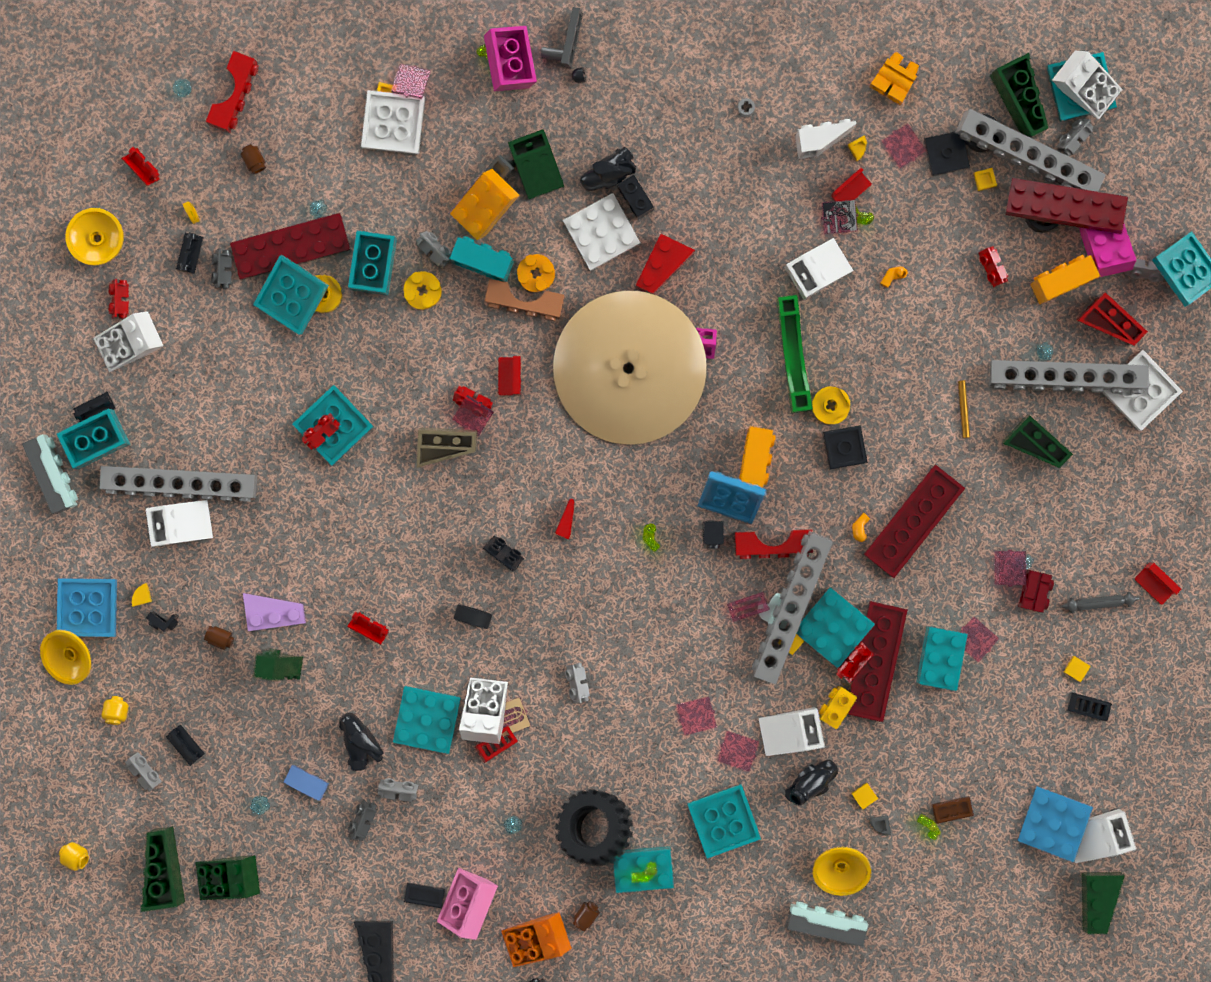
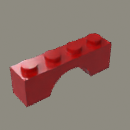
M236 51L232 52L227 70L234 77V92L228 100L212 104L205 121L208 125L228 133L236 128L238 123L237 114L242 112L245 101H243L244 96L249 94L252 83H250L251 78L256 76L259 69L254 58Z
M791 530L788 539L778 546L765 545L757 538L755 532H735V556L739 555L740 559H751V555H759V558H770V554H778V558L789 557L790 553H801L803 536L805 534L808 535V532H812V530ZM813 549L807 552V557H809V553H813Z

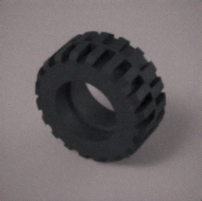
M594 789L580 791L577 793L578 796L572 795L569 797L568 800L570 802H564L561 806L563 811L562 813L558 812L557 818H559V823L555 824V830L559 832V834H556L557 841L562 842L560 844L561 850L567 852L566 856L570 859H574L575 862L581 864L604 866L606 863L611 864L615 862V857H621L624 854L623 848L628 849L630 845L627 842L628 838H632L633 832H630V827H633V820L628 819L631 814L628 809H625L626 805L623 801L618 800V797ZM601 810L607 819L606 835L599 844L588 846L582 838V822L591 811Z

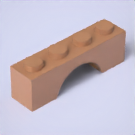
M489 279L485 303L489 304V308L499 309L501 306L506 307L508 312L518 313L520 310L526 312L525 315L537 317L538 314L545 316L544 319L555 321L556 318L560 319L565 295L545 291L539 299L532 302H523L512 295L507 282Z

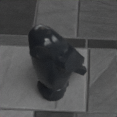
M623 147L622 149H617L614 154L603 158L599 162H595L592 169L580 177V183L586 191H595L603 187L608 189L622 182L626 176L635 174L636 165L631 161L634 159L632 153L626 147Z
M354 713L343 714L339 720V728L343 731L344 744L349 755L348 764L351 770L361 771L366 769V765L369 763L368 755L376 762H380L383 759L382 755L384 752L368 727Z
M831 760L822 761L816 766L813 764L809 765L797 776L793 784L785 789V797L791 803L801 806L812 797L826 793L829 790L828 784L838 774L837 765Z

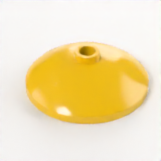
M88 208L80 211L70 220L65 235L66 245L70 253L78 261L92 266L103 265L113 260L120 252L124 241L123 228L119 220L112 213L100 208ZM97 235H100L101 240L99 242L95 241V237Z
M55 630L46 635L42 640L40 646L41 660L47 672L54 679L64 684L74 685L87 678L91 670V656L88 648L78 636L66 630Z
M837 847L827 850L816 859L813 865L815 883L823 891L832 895L846 896L857 893L868 884L871 877V866L868 859L861 852L852 848Z

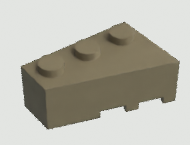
M420 427L418 429L417 468L475 452L477 450L478 430Z

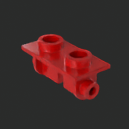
M130 148L128 151L130 154L121 158L146 186L160 179L159 170L149 161L144 162L146 157L138 148Z
M994 246L978 253L980 263L984 266L987 272V279L993 288L1008 282L1007 277L1009 276L1004 266L997 267V263L1001 262L997 249H994Z
M114 279L112 284H109V295H112V303L109 302L108 311L109 314H112V319L116 318L117 315H119V319H125L129 315V301H121V298H129V284H127V280H119V283H117V279Z
M459 386L457 391L454 392L453 401L460 407L471 409L478 416L483 415L487 417L489 409L493 405L491 399L481 394H478L477 398L474 399L475 391L465 386Z
M331 413L322 416L314 428L310 427L304 432L302 440L305 444L307 443L311 450L316 449L326 440L322 436L323 433L330 437L339 429L338 427L341 424L336 419L332 421L334 417Z
M354 612L352 620L347 626L379 645L382 644L389 633V630L386 628L387 626H383L376 621L371 623L370 618L361 614V612Z
M861 641L837 669V676L840 678L844 677L851 683L874 654Z

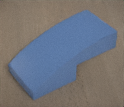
M295 765L291 766L284 780V783L318 801H321L329 785L326 781L309 774Z

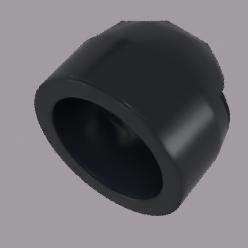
M580 67L572 72V79L576 83L586 82L584 68Z

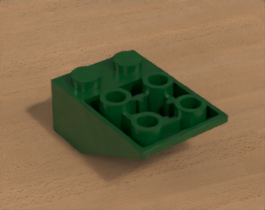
M544 129L508 142L529 200L565 187Z
M256 855L195 862L200 900L246 899L260 894Z

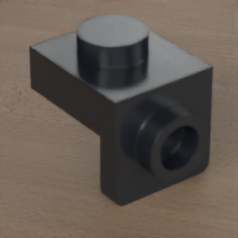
M153 611L147 615L146 619L150 621L148 624L154 629H161L163 632H167L168 630L172 631L177 626L179 615L173 614L166 621Z

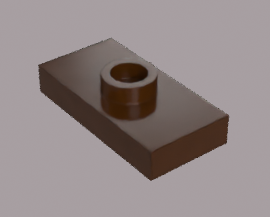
M969 796L931 804L936 824L974 816Z

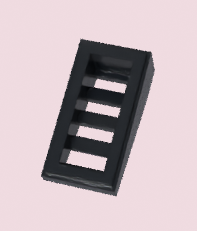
M1072 692L1067 711L1107 722L1112 703ZM1077 698H1080V703L1077 710L1075 709V705ZM1085 700H1088L1086 711H1083ZM1093 702H1095L1096 705H1095L1094 713L1092 714V713H1091V709H1092ZM1102 704L1104 705L1102 715L1100 716L1099 711Z

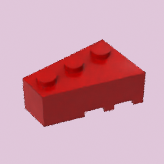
M660 234L635 288L654 295L695 253V250Z
M1102 292L1076 320L1132 346H1135L1148 332L1106 292Z

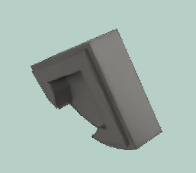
M888 815L869 818L871 826L877 832L891 835Z

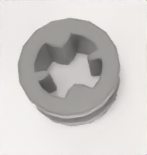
M749 98L742 99L738 104L739 114L744 117L753 114L755 110L754 102ZM744 103H748V106L751 105L752 107L748 112H744L741 109Z

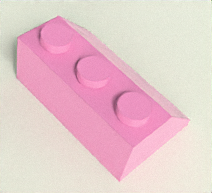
M458 868L437 922L459 937L476 940L498 886L488 879Z

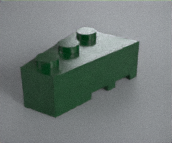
M1029 414L1002 441L1003 444L1058 468H1061L1073 455L1072 452Z
M269 648L262 650V653L256 654L253 678L266 680H284V677L288 680L300 679L303 657L281 654L279 649Z
M1081 872L1083 931L1087 934H1107L1125 875L1121 872Z

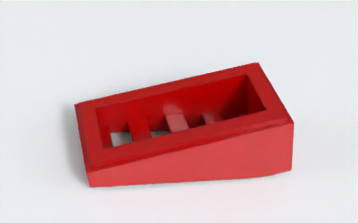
M569 499L555 531L557 535L567 539L571 535L575 504L573 499Z
M508 725L502 729V733L507 731L509 734L507 736L511 742L507 743L501 734V742L504 745L502 748L499 744L493 743L497 749L494 752L487 742H481L475 746L484 763L518 742ZM483 745L486 746L491 755H486L482 748Z

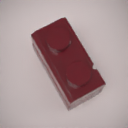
M1027 570L1018 607L1044 613V609H1048L1050 599L1047 598L1048 592L1052 591L1054 586L1052 575Z

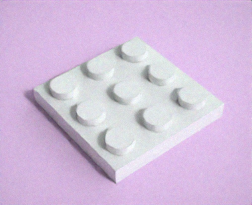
M367 90L361 148L419 155L425 97Z
M613 193L563 220L590 271L640 244L638 237Z
M1141 350L1126 364L1149 365L1148 389L1143 391V394H1131V391L1115 394L1111 393V390H1103V394L1138 431H1142L1183 392L1144 350ZM1123 376L1124 383H1132L1130 376Z

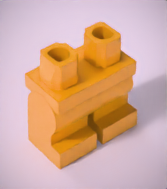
M895 52L890 59L887 58L869 87L884 95L888 87L892 86L886 97L901 105L917 77L916 73L919 65L910 61L907 68H903L899 64L904 57Z

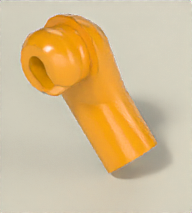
M901 266L889 268L880 284L889 288L893 280L906 278L908 271Z
M865 513L852 525L853 537L858 542L866 540L864 526L870 518Z

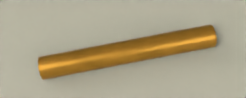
M966 380L958 381L962 437L970 438Z

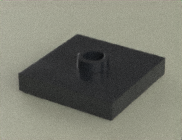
M951 132L924 138L932 176L970 168L965 141L960 138L959 134Z
M861 425L822 432L829 470L868 463Z

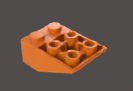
M560 912L545 915L501 931L513 967L560 957L572 949Z

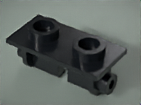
M190 232L184 234L176 270L195 274L204 237Z
M105 392L73 408L75 411L73 415L76 420L82 422L106 409L115 410L116 407L109 393Z
M181 724L166 736L190 766L205 754Z

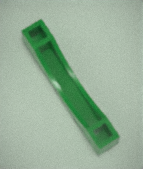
M798 296L778 297L776 302L791 413L811 411L812 402L803 355Z

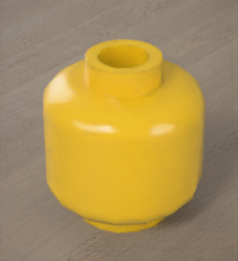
M112 696L111 699L104 701L101 717L107 724L120 725L126 721L129 705L123 701V697Z
M75 842L62 846L59 851L61 865L73 871L83 869L89 861L87 849Z

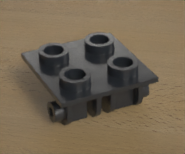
M493 536L482 548L511 571H515L525 559L518 550L511 549L506 545L505 540L500 537Z

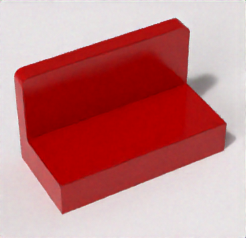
M862 168L856 171L832 193L831 197L835 202L855 200L872 185L862 173L864 171Z
M521 356L498 358V395H521Z
M1149 562L1134 578L1161 605L1172 594L1177 595L1182 590L1154 562Z

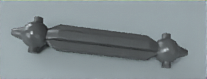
M1127 592L1125 596L1113 595L1085 598L1077 602L1074 598H1070L1066 604L1062 605V608L1068 609L1073 614L1077 608L1089 610L1117 607L1123 604L1132 607V604L1138 601L1139 597L1132 595L1131 592Z

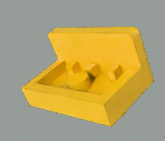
M841 686L834 687L828 696L831 699L827 705L823 704L818 711V714H820L819 719L834 729L839 728L857 699L855 695Z

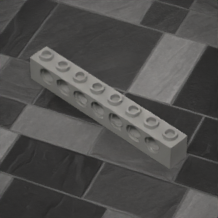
M972 109L964 112L955 132L960 135L961 139L977 143L979 148L990 149L994 151V155L1011 159L1010 162L1014 165H1023L1028 168L1029 172L1042 174L1046 180L1050 182L1056 181L1062 184L1061 186L1098 192L1106 175ZM976 126L982 129V135L976 133ZM994 134L999 138L998 144L993 141ZM1010 143L1016 146L1015 152L1010 149ZM1027 151L1032 153V160L1028 159ZM1044 159L1049 161V168L1044 166ZM1061 167L1066 170V176L1061 174ZM1078 175L1081 176L1083 179L1082 184H1080L1077 180Z
M992 360L990 362L989 386H994V389L1000 390L1006 389V387H1013L1014 390H1025V387H1033L1035 391H1044L1045 388H1052V391L1057 392L1064 391V389H1072V392H1084V389H1091L1093 393H1103V390H1111V393L1115 394L1123 393V391H1131V394H1143V391H1146L1149 385V365ZM1005 372H1013L1015 379L1008 380L1005 377ZM1031 372L1034 375V380H1027L1025 373ZM1051 373L1054 380L1047 381L1044 378V374ZM1064 374H1071L1073 381L1067 382L1064 379ZM1083 375H1091L1093 381L1091 383H1087L1083 379ZM1103 375H1110L1112 383L1104 382ZM1124 375L1131 377V384L1124 383Z
M101 466L99 489H104L105 493L117 494V490L125 491L124 494L136 495V491L144 492V496H155V493H163V497H174L175 494H182V498H194V495H201V499L213 500V496H220V500L232 501V497H239V501L251 502V498H256L258 475ZM123 475L125 477V484L120 486L118 478ZM139 477H143L145 480L142 487L137 485ZM158 478H162L164 481V485L161 488L156 486ZM181 479L183 486L178 490L175 487V482ZM200 480L202 488L197 491L194 488V483ZM216 481L221 483V489L218 492L213 489V484ZM235 482H238L241 486L240 491L237 493L232 490V485Z
M811 531L808 532V535L805 534L801 541L803 548L801 553L797 552L794 563L796 565L794 570H790L787 576V581L789 582L787 588H783L779 598L782 599L781 603L775 607L772 617H775L772 624L769 623L765 632L767 638L765 642H761L758 650L760 656L752 664L751 670H753L754 677L776 685L833 543L830 538ZM810 549L817 550V555L814 558L807 557V552ZM803 567L810 568V572L806 576L800 575V570ZM795 585H802L803 590L800 593L796 594L793 592ZM788 603L796 604L793 611L786 610ZM783 620L789 622L788 627L785 629L778 627L779 623ZM776 638L782 640L778 647L771 645L772 641ZM772 656L775 659L772 664L764 663L765 658Z

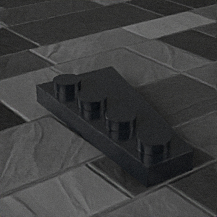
M354 921L355 929L357 928L359 945L364 956V965H366L368 972V981L394 982L393 921Z

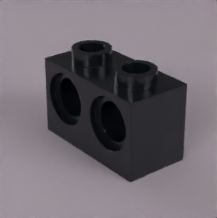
M635 175L618 184L619 192L637 220L654 211L653 204Z
M703 521V545H707V548H720L719 545L724 544V521Z

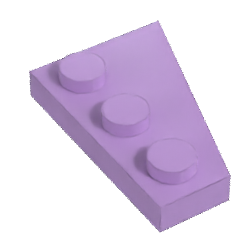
M243 593L248 631L306 623L303 604Z

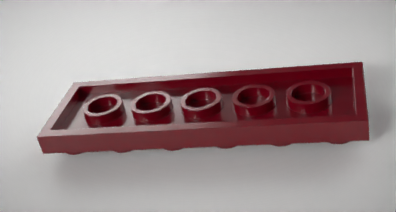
M1012 178L1005 215L1122 234L1128 197Z
M341 213L230 243L240 280L271 272L280 255L285 256L298 265L351 250Z
M936 464L933 465L863 555L892 578H895L965 490V487Z
M869 601L866 617L875 625L862 639V642L874 655L851 682L849 692L855 695L857 699L847 713L848 715L879 722L884 721L908 609Z

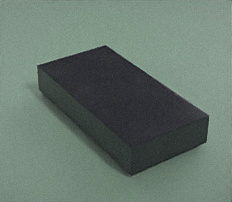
M407 882L404 902L442 909L445 889Z

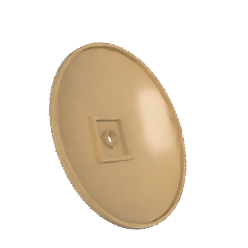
M614 292L596 298L586 304L566 324L559 337L554 354V381L564 408L584 430L612 443L643 444L662 438L677 429L686 421L697 406L706 380L707 364L705 350L700 335L693 323L674 304L646 292ZM626 363H632L634 365L633 373H625L623 366Z

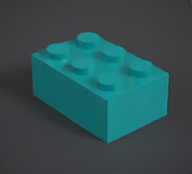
M356 231L348 283L350 290L389 296L397 244L395 236Z
M463 236V239L457 238L450 256V260L454 265L503 282H507L514 264L510 253L503 250L496 252L492 249V246L481 243L480 246L473 239Z
M106 409L57 433L58 439L73 469H81L130 445L115 411L112 409Z
M926 626L916 683L957 691L968 634Z
M670 846L622 850L624 854L621 857H615L616 861L613 864L616 893L674 888Z

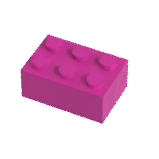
M527 26L490 28L484 35L494 92L531 88L537 80Z
M1125 224L1122 234L1079 227L1087 255H1091L1100 277L1133 270L1137 260Z

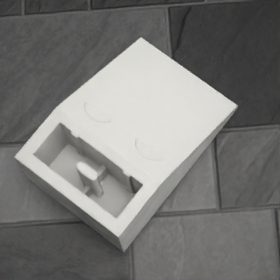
M1075 50L1052 79L1064 94L1097 119L1101 118L1122 91V88L1086 51Z
M844 119L840 120L837 124L824 122L817 127L812 125L801 126V129H798L795 136L798 159L819 156L852 132L856 121Z
M834 238L801 255L784 267L803 300L853 271Z
M148 311L133 313L94 337L109 372L163 347Z
M208 500L146 508L151 547L213 538Z
M470 678L459 728L462 740L500 744L508 682Z
M815 707L758 718L766 756L825 747L818 710Z
M1117 809L1089 818L1075 863L1136 850L1124 811Z

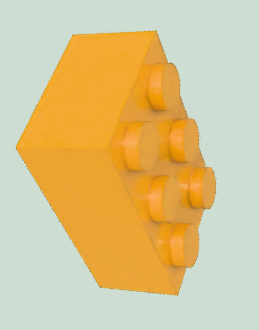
M493 169L482 173L450 215L476 240H479L490 232L520 195Z
M1084 255L1078 256L1069 261L1068 266L1065 262L1052 269V273L1045 271L1034 277V282L1030 285L1039 304L1045 303L1100 277L1091 255L1084 257Z
M752 426L748 428L739 479L742 482L758 485L761 488L767 485L769 473H766L767 466L771 465L772 454H769L770 447H774L776 435H773V430Z

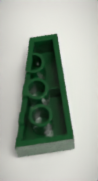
M1027 53L995 69L990 78L1019 132L1033 139L1044 133L1049 127L1043 104L1040 102V92L1038 87H1036L1035 73L1033 68H1031L1030 54Z
M170 826L153 829L147 832L146 865L143 873L145 878L144 887L142 888L143 903L140 912L173 908L185 903L174 828Z

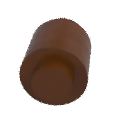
M250 144L242 148L243 152L240 155L247 169L252 174H258L266 169V162L258 146Z
M209 626L204 640L208 641V644L225 651L227 648H231L234 637H232V632L217 626Z
M591 901L588 903L584 902L574 916L573 924L578 929L586 931L600 913L599 907Z

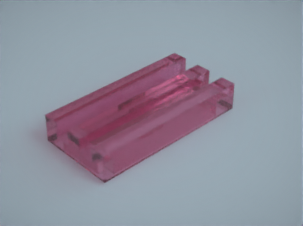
M764 591L728 603L727 606L733 622L770 610L767 599L764 596ZM758 597L761 598L760 601L733 610L732 606ZM763 604L764 608L737 617L735 615L737 612Z

